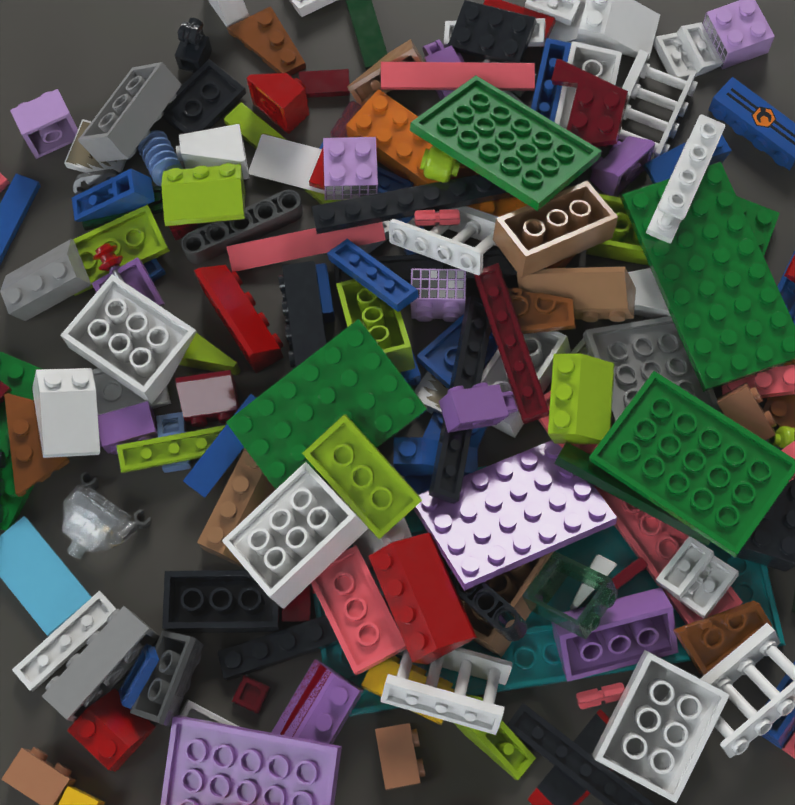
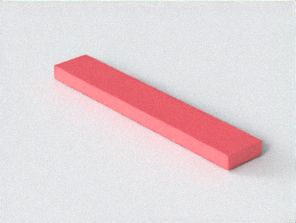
M381 62V90H456L476 75L501 91H534L535 63Z
M383 222L321 234H317L316 228L226 247L233 272L328 253L346 239L357 246L386 241Z

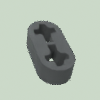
M106 169L79 174L75 178L73 191L75 195L85 191L83 187L79 188L82 181H86L87 185H98L106 181L107 177L112 178L120 173L114 169Z

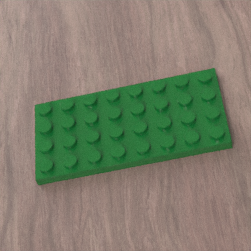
M721 162L707 167L685 218L681 220L671 244L646 234V230L669 179L622 194L621 201L703 392L795 360V325Z

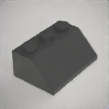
M162 630L155 647L159 662L132 706L130 713L171 728L172 717L180 715L182 701L185 693L190 688L191 678L196 665L200 662L204 644L193 637Z

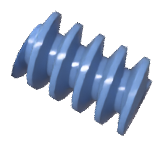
M151 131L139 143V153L156 185L161 186L163 171L172 168L183 169L167 135L163 131Z

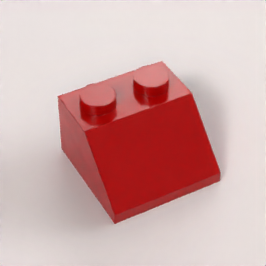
M287 73L250 74L247 77L253 105L288 134L309 115L306 87L298 78L293 79Z
M114 688L89 706L67 731L109 771L117 772L154 731L156 726L150 720L131 714V709L122 706L119 692Z

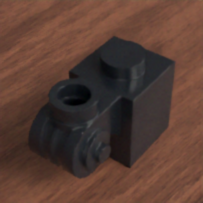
M190 18L188 22L184 21L177 32L180 43L174 55L178 68L195 73L209 59L212 52L209 37L204 34L202 29L204 24L197 18Z

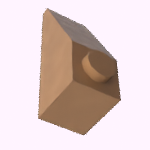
M411 39L390 51L347 86L360 108L378 89L381 90V62H424ZM381 90V91L386 94L387 92H389V91H391V90Z

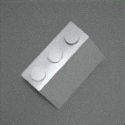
M70 239L7 274L0 292L8 314L27 321L89 287L91 282L73 239Z

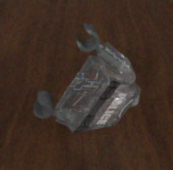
M88 472L81 474V485H76L63 501L64 524L62 531L73 539L67 552L78 559L83 557L86 550L92 553L100 550L108 551L127 541L137 532V528L146 529L151 524V517L145 522L138 521V518L144 514V510L136 511L134 521H129L130 515L95 491L99 486L97 477H94L90 483H86L90 478Z

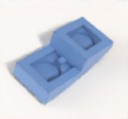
M182 412L156 416L158 437L187 432ZM191 460L163 465L162 469L164 473L191 469Z

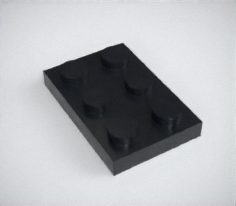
M464 0L448 47L452 45L457 52L499 63H522L537 23L536 17Z
M208 59L181 85L176 92V98L163 110L162 118L181 134L208 130L246 94V89Z

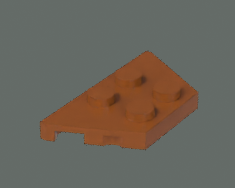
M7 393L4 394L14 485L15 493L20 497L27 493L26 490L40 481L42 483L55 470H60L70 463V456L43 458L34 400Z

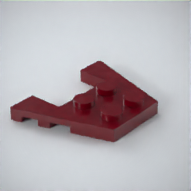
M557 59L551 79L552 84L577 88L566 130L595 147L617 144L629 97L628 91L561 59Z

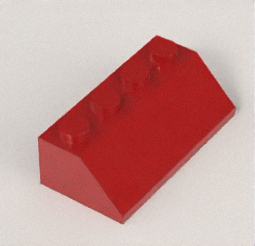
M226 265L201 267L194 270L202 291L256 374L283 358L281 348L284 345L276 333L271 335L267 327L270 324L263 312L258 314L253 306L256 305V302L249 291L244 293L240 286L243 283L236 271L230 272Z
M428 532L392 542L368 556L413 663L428 665L477 638L431 533Z

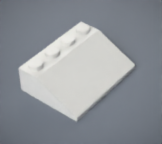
M112 274L60 336L71 350L152 404L170 382L197 331Z
M305 462L222 541L264 592L284 609L352 545L368 527L313 468Z
M644 650L592 756L596 761L677 803L730 694Z

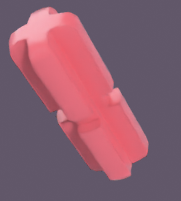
M458 209L439 210V212H435V210H417L414 214L415 225L436 226V223H439V226L459 225L460 211Z
M619 682L602 686L601 690L594 688L578 692L576 694L577 704L583 710L600 706L603 701H605V704L619 701L625 687L623 683Z

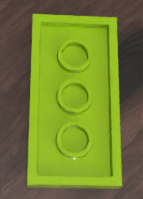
M148 204L73 239L91 282L89 287L74 294V296L94 288L92 285L94 281L110 273V271L99 270L102 262L93 259L94 255L97 254L95 250L104 244L109 243L111 246L116 245L118 247L114 252L115 255L123 256L119 267L137 257L144 264L170 252Z
M343 415L302 453L378 539H381L423 500L347 415Z

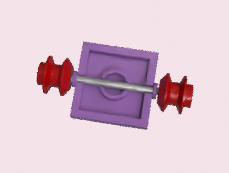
M108 243L95 250L97 254L94 255L93 259L102 262L99 270L110 271L109 274L92 283L96 293L113 274L159 306L165 305L140 258L137 257L119 267L123 256L115 255L114 252L118 248L116 245L111 246Z

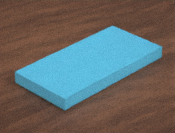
M23 516L0 535V578L45 634L50 636L90 600L92 596L27 517Z

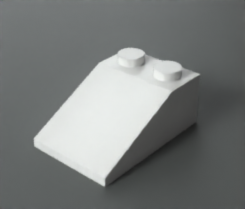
M586 0L576 42L620 51L622 55L636 58L639 50H643L649 53L647 59L649 61L660 14L635 0Z
M92 368L36 370L32 391L43 458L99 455L97 398Z

